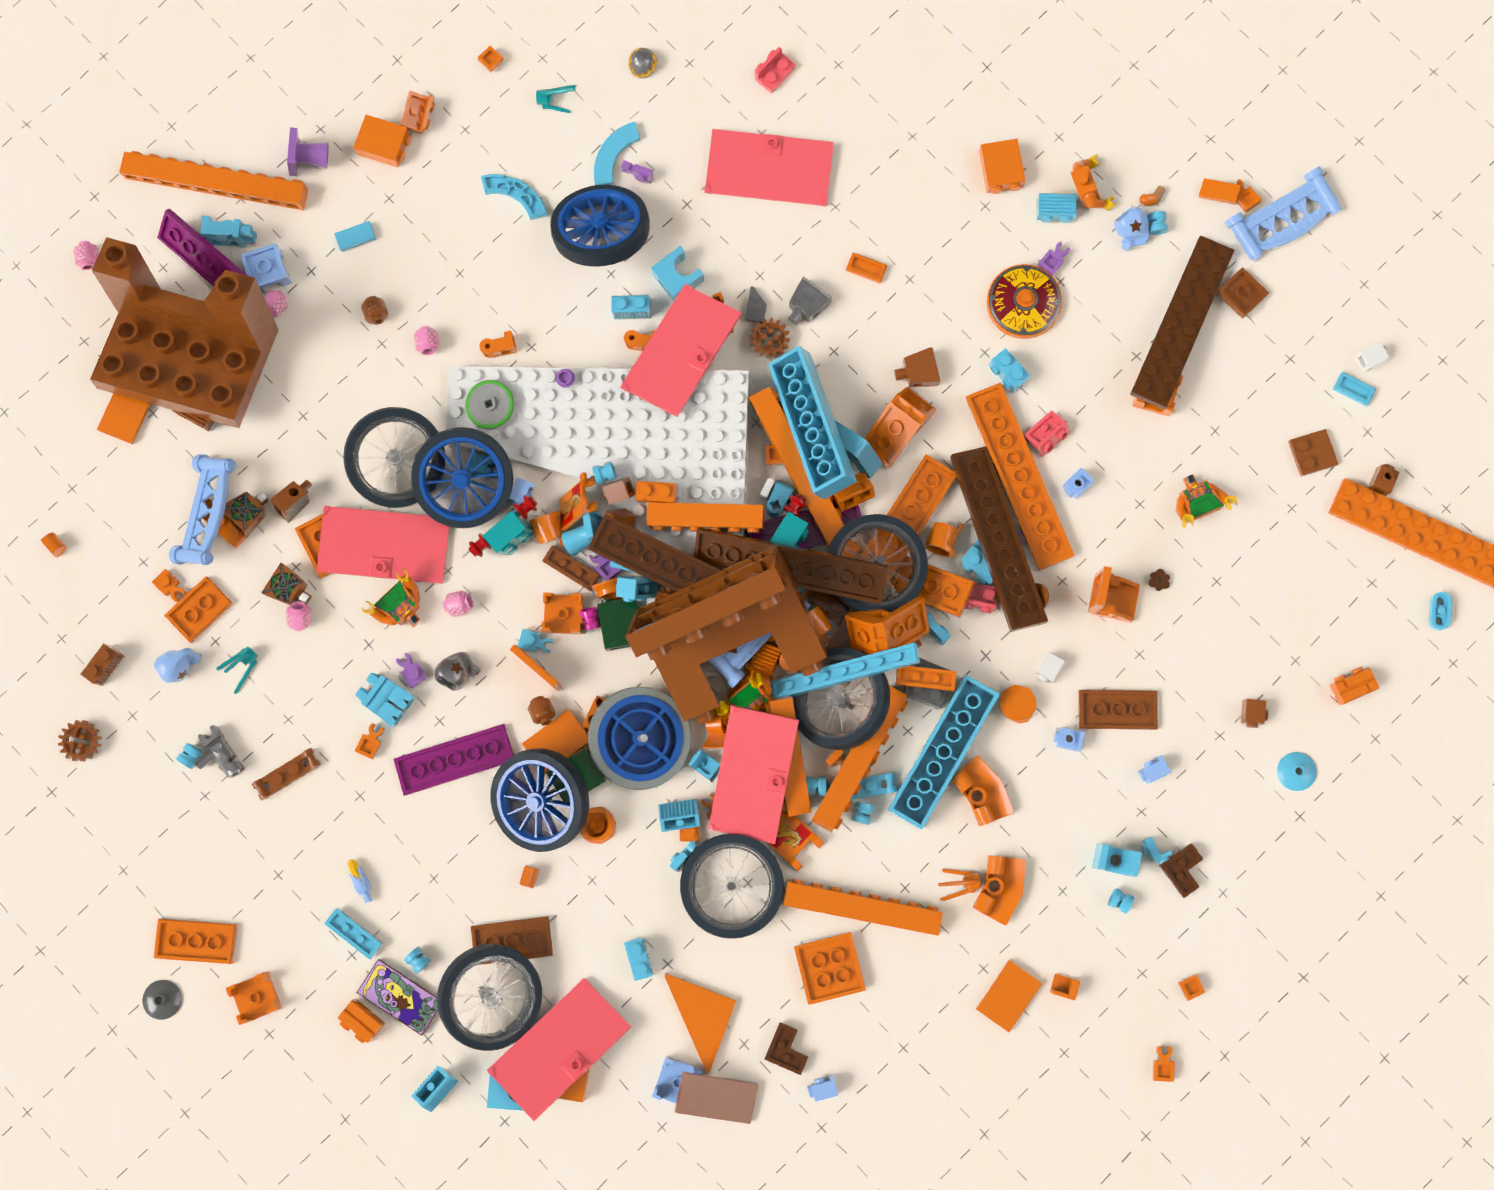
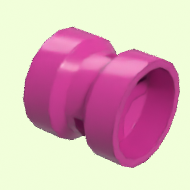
M598 607L579 610L580 617L583 618V630L601 627L600 620L596 617L599 614Z

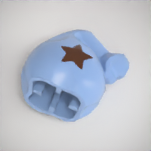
M1130 207L1114 221L1117 234L1123 237L1121 243L1125 252L1132 247L1145 245L1148 242L1150 235L1147 214L1142 208Z
M183 648L177 651L170 650L157 657L154 662V668L164 682H181L189 674L190 665L199 663L201 656L198 653H194L191 648Z

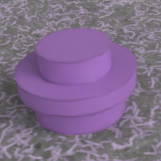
M561 369L556 375V382L563 388L571 387L575 382V375L570 369Z

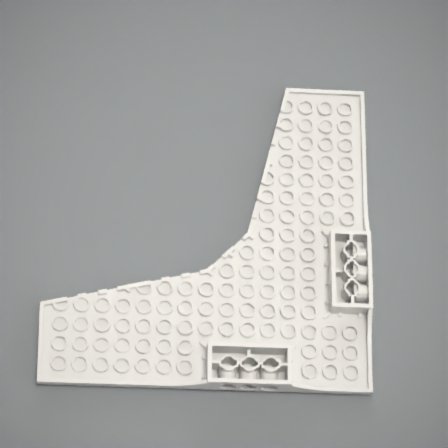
M449 366L446 429L466 427L480 430L493 437L503 447L509 459L580 478V474L583 472L587 473V478H590L592 475L594 476L593 466L599 465L604 467L606 462L611 461L616 472V480L629 476L635 491L634 496L614 503L618 509L626 508L636 516L635 529L691 556L694 555L696 532H691L690 528H682V531H671V528H663V531H652V527L647 526V503L636 501L637 481L676 483L678 485L677 503L746 504L748 370H707L677 418L620 388L631 369ZM561 369H570L574 373L575 382L571 387L563 388L556 382V375ZM485 380H496L503 383L509 388L514 399V409L511 417L505 424L495 429H484L476 426L469 419L465 409L466 397L471 388ZM487 402L486 404L487 407L493 406L492 402ZM459 443L460 446L472 449L474 447V445L470 443ZM476 446V448H475L476 450L485 452L483 449H481L480 447ZM607 478V480L603 484L598 485L595 480V484L601 489L602 492L603 486L610 482H613L608 480ZM721 529V532L744 536L745 530L740 529V533H730L728 529ZM659 584L658 590L663 591L666 587ZM647 598L646 603L649 604L655 601L656 598ZM707 661L699 664L705 676H722Z

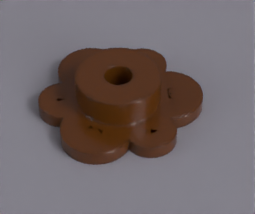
M1158 569L1150 574L1151 579L1148 582L1150 587H1155L1157 591L1169 588L1170 582L1168 580L1170 576L1165 574L1163 569Z

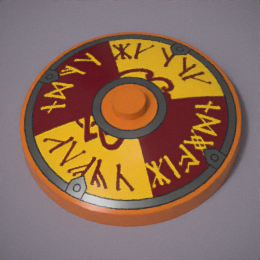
M1028 264L1015 265L1003 270L991 283L986 300L987 311L994 325L1006 335L1019 339L1035 338L1046 333L1056 323L1062 309V293L1056 280L1044 269Z

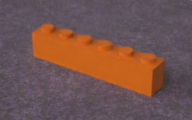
M647 502V526L652 527V531H663V528H671V531H682V528H690L691 532H696L698 528H704L721 532V529H728L730 533H740V529L748 530V533H759V530H764V505Z
M790 695L766 699L767 705H764L765 712L796 719L793 698ZM798 729L782 812H785L788 817L811 813Z

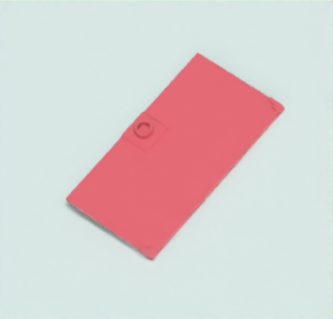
M712 129L704 191L707 194L826 207L834 142Z
M684 284L620 388L678 418L742 313Z
M324 506L317 572L398 580L396 572L399 576H404L405 572L402 568H405L408 572V577H411L413 581L443 584L450 527L426 515Z
M731 705L708 826L709 830L740 834L755 840L772 844L776 843L799 724L798 719Z
M583 978L507 1052L490 1066L487 1071L523 1111L535 1121L586 1073L631 1026L592 987L587 979Z

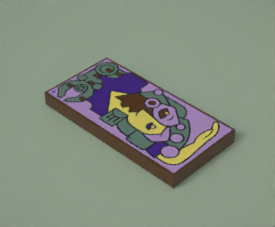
M381 959L376 961L356 992L421 1036L438 1012L436 995Z

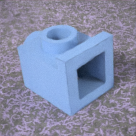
M1081 467L1062 487L1067 496L1073 497L1076 500L1095 480ZM1075 481H1078L1081 486H1076Z
M517 477L509 497L510 504L513 506L515 503L521 504L524 501L523 496H531L532 492L529 489L533 490L535 484Z
M1060 727L1059 731H1055L1053 742H1056L1055 747L1080 752L1085 732ZM1067 735L1072 737L1071 742L1066 741Z
M1162 755L1155 757L1156 762L1152 759L1144 763V768L1138 771V775L1143 782L1146 781L1147 784H1150L1171 773Z
M830 1074V1079L827 1080L825 1077L814 1079V1083L807 1086L810 1098L814 1097L815 1102L838 1096L833 1074Z

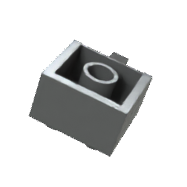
M919 658L920 663L915 664V667L949 670L922 658ZM906 686L904 691L908 698L937 710L941 708L947 693L946 690Z

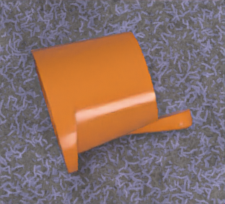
M560 511L529 520L539 545L559 539L561 546L565 547L562 542V531L558 515L561 514Z
M935 522L924 545L925 549L942 557L955 558V540L964 525L959 523L956 529L949 524Z
M818 605L809 613L826 645L829 643V637L825 633L833 627Z

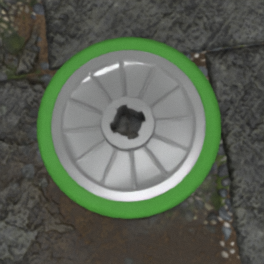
M485 380L471 388L466 397L465 409L469 419L476 426L484 429H495L505 424L511 417L514 409V399L509 388L503 383L496 380ZM487 402H492L493 406L487 407L486 404Z

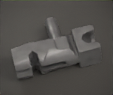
M211 725L212 735L210 738L202 734L198 735L199 740L210 753L198 761L196 765L199 769H202L211 761L217 762L218 768L228 778H234L244 771L245 768L240 761H234L236 754L224 739L225 736L216 725Z

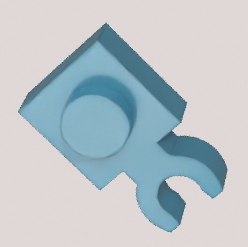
M522 629L518 647L537 653L538 648H541L543 652L551 653V650L545 648V644L547 642L553 643L554 641L550 638L541 640L542 634Z
M690 841L680 854L677 852L670 861L672 863L670 867L678 872L698 846L693 841Z

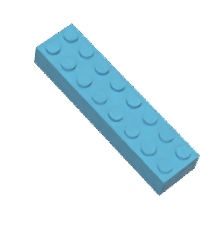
M798 346L770 362L768 366L813 494L826 499L857 481L810 352Z
M968 675L963 677L887 811L917 829H923L999 697V693Z

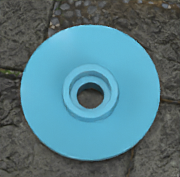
M1292 752L1282 757L1279 761L1277 776L1285 788L1292 791H1303L1314 783L1316 779V766L1313 760L1306 754ZM1296 768L1301 769L1302 773L1300 775L1296 774Z

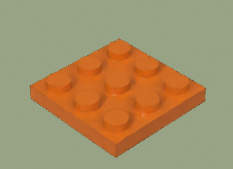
M851 932L794 946L808 1005L866 991Z

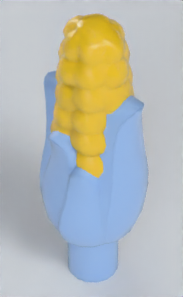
M350 859L348 861V868L351 872L349 876L352 879L354 888L359 895L363 896L365 903L373 901L369 893L371 890L369 880L364 874L362 866L359 867L354 859Z

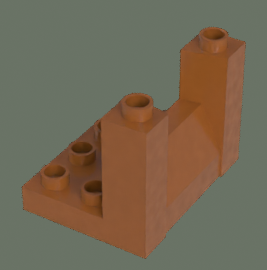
M106 237L92 272L114 305L118 315L91 375V382L96 389L240 428L279 331L256 279L225 270L216 280L214 287L204 301L162 290L136 245Z
M777 545L636 609L625 635L636 658L647 653L649 659L654 660L684 722L695 718L697 724L707 722L716 717L718 713L715 708L719 707L717 699L699 664L770 632L791 674L799 670L803 676L816 673L824 667L822 660L827 658V648Z

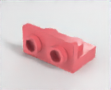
M778 47L768 54L767 60L763 64L760 63L756 67L755 80L772 94L796 68V64L782 53V48Z
M1051 410L1026 432L1024 437L1038 449L1039 454L1043 457L1050 453L1060 441L1066 439L1070 430L1067 422Z
M975 583L964 609L972 610L975 607L980 608V611L984 613L996 611L998 605L993 600V597L997 596L995 587Z

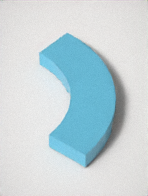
M635 121L615 130L602 144L594 164L595 185L614 184L613 168L617 156L629 145L640 141Z
M503 174L481 176L486 195L501 194L515 199L525 208L530 220L548 216L539 195L523 181Z

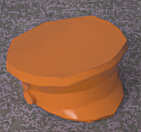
M617 578L591 586L600 599H620V597H616Z
M1013 685L1002 692L999 708L1008 719L1019 724L1026 723L1036 710L1035 695L1029 688Z
M604 807L590 808L587 821L581 830L582 837L594 844H603L611 839L616 828V821L611 812Z

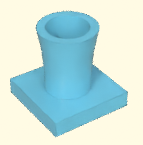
M597 511L583 515L584 525L562 533V542L572 556H576L582 550L589 547L603 519V516Z

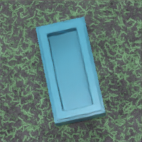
M370 221L334 233L341 252L376 240Z
M1341 372L1332 390L1364 406H1368L1376 388Z

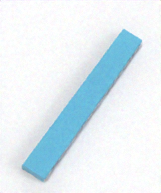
M914 642L825 666L808 676H803L802 673L770 681L772 697L777 698L787 695L793 697L920 663L917 644Z

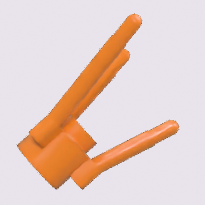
M942 869V872L964 875L962 881L938 883L939 887L963 885L964 888H967L940 898L941 901L967 893H975V889H980L981 887L978 873L973 874V871Z

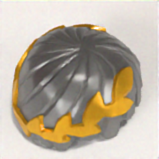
M637 48L629 56L628 67L635 77L640 79L647 78L657 68V57L651 49Z

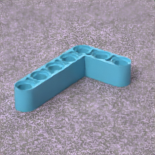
M835 420L847 455L851 458L857 469L861 473L864 472L871 479L881 467V460L872 446L863 437Z

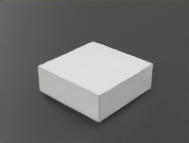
M767 479L760 493L761 499L767 501L775 486V480Z

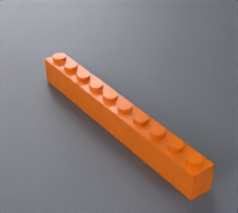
M124 151L119 173L128 180L304 211L308 195V188L304 182L297 179L288 181L280 176L271 178L262 173L254 175L245 170L232 171L228 167L215 168L206 163L198 165L189 160L181 162L172 157L164 159L155 154L147 156L138 151H131V153Z
M767 387L750 396L748 400L799 495L806 499V508L829 548L836 533L845 526L841 520L843 515L838 507L835 508L832 501L834 499L832 496L822 499L813 494L783 406L780 407L777 402L779 397L776 391H771L770 387ZM849 537L842 545L839 555L857 558L860 556L859 552L861 549L857 541L853 542L851 537Z

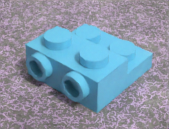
M977 540L961 559L963 562L961 566L969 573L974 571L978 575L976 579L982 584L988 583L991 585L993 581L979 540Z

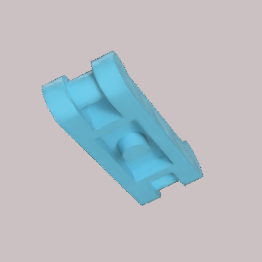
M895 773L869 776L866 779L862 778L859 783L862 786L857 796L852 795L851 799L898 792L897 786L894 785ZM886 780L887 788H881L880 781ZM832 782L826 783V790L830 788Z

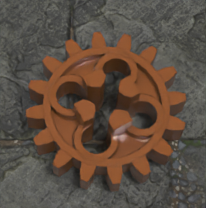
M763 318L762 324L756 322L757 329L752 327L751 331L754 334H751L749 339L754 341L750 343V346H755L754 353L760 352L759 357L765 354L768 360L770 355H773L774 359H776L777 353L783 355L782 349H788V345L785 343L790 342V338L786 337L790 332L784 331L786 325L780 326L779 319L774 323L773 318H770L769 322ZM766 329L767 335L764 333L762 334L760 330ZM774 330L780 331V335L774 336L773 342L771 340L767 341L765 347L759 345L760 342L764 343L767 336L771 337ZM772 343L779 344V348H774Z
M75 720L74 724L67 723L68 729H61L64 735L58 736V738L62 739L58 746H63L60 752L67 753L65 758H72V761L78 762V760L85 762L86 758L93 759L92 753H99L96 747L102 746V744L98 743L102 736H97L100 730L93 729L95 724H88V721L85 720L82 722ZM83 728L85 730L84 734L80 733ZM71 736L73 738H78L87 741L91 740V745L89 746L87 744H82L73 741L69 742V737ZM76 748L80 749L78 754L75 752Z

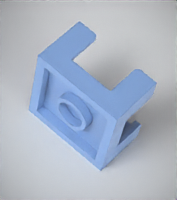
M276 243L240 255L246 274L256 279L262 294L265 293L264 287L279 282L282 286L292 284L290 275L287 273L282 260L284 258L282 250Z
M666 1056L652 1097L676 1103L682 1073L702 1074L704 1069Z

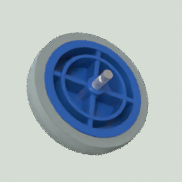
M630 687L609 696L594 713L588 732L589 751L598 770L612 783L632 790L651 789L670 780L685 763L691 743L688 721L684 722L674 700L667 694L649 687Z

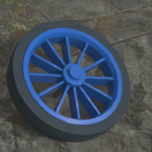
M593 185L569 194L556 206L550 221L551 236L558 252L569 261L590 267L608 266L630 258L642 248L649 235L650 218L645 203L633 191L616 185ZM608 205H609V206H614V207L606 214ZM602 206L601 212H596L594 207ZM589 208L592 215L590 216L589 214L583 212V210ZM635 219V222H626ZM621 231H629V232H628L627 234H624V233H622ZM608 235H611L617 238L618 240L611 243ZM580 237L576 242L572 240ZM594 237L592 246L585 245Z
M458 427L446 429L435 434L421 446L412 465L411 483L418 504L432 519L453 528H472L490 521L505 507L513 488V470L507 453L493 437L477 429ZM460 442L474 445L465 469H462L459 449ZM452 443L456 444L459 470L441 449L442 447ZM476 446L489 454L486 459L470 471L467 470ZM439 451L455 472L429 463L430 459ZM490 458L493 459L498 471L475 475L470 474ZM429 466L449 474L452 478L427 481V467ZM498 475L497 490L471 480V478ZM452 481V485L433 498L427 484ZM470 483L496 494L486 505ZM455 486L457 487L449 509H446L436 499ZM467 487L483 508L469 512L466 494ZM459 489H463L466 513L451 511Z
M534 748L513 755L497 770L491 785V808L498 826L512 842L524 849L535 852H548L561 848L570 843L581 832L587 821L590 804L585 780L578 768L568 758L553 750ZM528 765H537V784ZM544 767L554 772L545 788ZM520 769L522 770L528 785H526L517 776H515V774ZM558 776L564 783L565 788L558 791L556 789L549 791ZM511 782L527 795L510 792ZM567 789L570 802L553 800L552 798L557 793ZM510 798L526 800L527 805L513 810ZM552 805L570 808L569 818ZM528 807L530 811L523 823H521L514 812ZM536 812L535 832H532L526 826ZM551 815L565 825L559 832ZM542 818H544L551 835H542Z

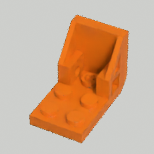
M906 387L890 401L864 439L872 446L882 464L889 469L910 440L921 430L937 409L909 387Z
M1104 566L1094 576L1088 613L1132 623L1140 584L1114 576L1111 573L1112 568Z
M919 596L893 612L876 609L850 612L845 615L851 648L867 655L913 643L930 633L925 601L923 597Z

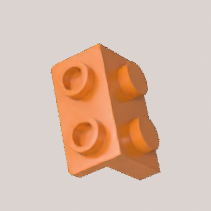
M410 90L407 95L400 125L418 134H421L425 129L428 130L430 125L429 113H432L435 102H433L434 95L430 94L427 97Z

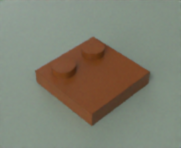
M1242 267L1217 290L1216 294L1243 319L1269 292Z
M1326 429L1288 441L1300 477L1338 465Z

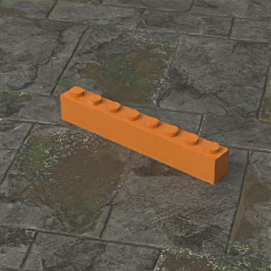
M890 685V706L885 721L868 741L851 748L811 822L831 833L834 829H839L843 821L840 818L842 813L849 811L852 802H850L852 795L857 796L862 787L859 784L861 779H866L871 771L868 766L871 761L876 762L881 753L877 751L881 744H886L890 736L887 734L890 728L894 729L899 720L896 718L898 712L901 711L903 713L908 704L905 701L908 695Z
M792 879V882H787L784 906L939 936L943 912L938 911L939 907L927 905V909L919 908V903L908 901V904L904 905L900 904L899 899L893 898L883 901L880 900L881 896L869 894V898L861 896L862 892L850 890V893L847 894L842 893V888L831 886L830 890L822 889V884L811 882V886L803 885L804 881Z

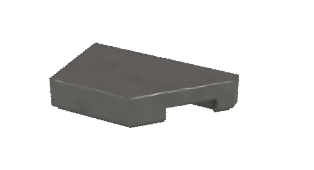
M751 286L745 321L762 324L767 304L756 289Z

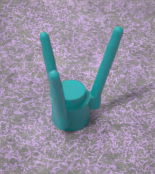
M567 85L552 89L536 90L537 105H542V109L570 113L571 111L568 109L549 105V103L553 102L554 94L574 92L576 86Z
M249 646L245 649L243 648L239 653L216 668L219 671L230 664L224 670V673H227L240 662L245 666L250 664L234 690V694L238 693L249 673L258 663L255 660L258 655Z

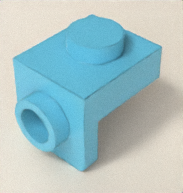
M701 749L692 756L689 766L711 782L719 774L720 764Z
M1152 837L1141 840L1143 843L1141 845L1142 851L1145 856H1149L1151 862L1157 861L1160 864L1169 860L1168 856L1172 854L1171 850L1159 853Z

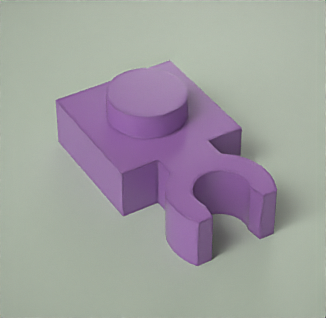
M623 160L621 165L623 172L633 174L639 182H652L654 177L653 170L638 164L633 165Z
M1061 241L1057 243L1055 252L1050 249L1038 263L1040 268L1052 276L1065 261L1061 257L1067 256L1070 251L1069 247L1065 251L1060 250L1059 247L1063 243Z
M591 554L589 555L590 560L598 564L594 568L605 581L615 578L622 572V569L610 567V560L600 555L598 558H593Z
M404 653L407 661L402 663L397 658L396 662L399 666L405 668L400 673L413 689L428 677L419 663L416 661L412 664V657L408 653Z

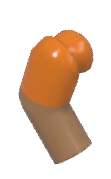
M1157 186L1153 194H1142L1139 201L1145 206L1157 205L1166 189L1162 186Z

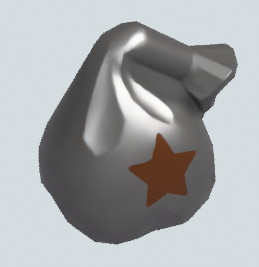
M457 652L438 663L435 669V680L450 690L457 691L467 684L469 677L478 675L481 669L472 662L466 652Z

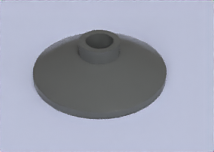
M158 980L151 983L144 991L142 998L145 1012L157 1020H164L174 1016L182 1003L180 989L176 984L168 980ZM159 996L163 999L161 1004L157 1002Z

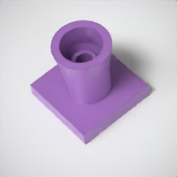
M290 127L287 156L289 176L297 177L298 163L327 169L329 143L300 142L298 128Z

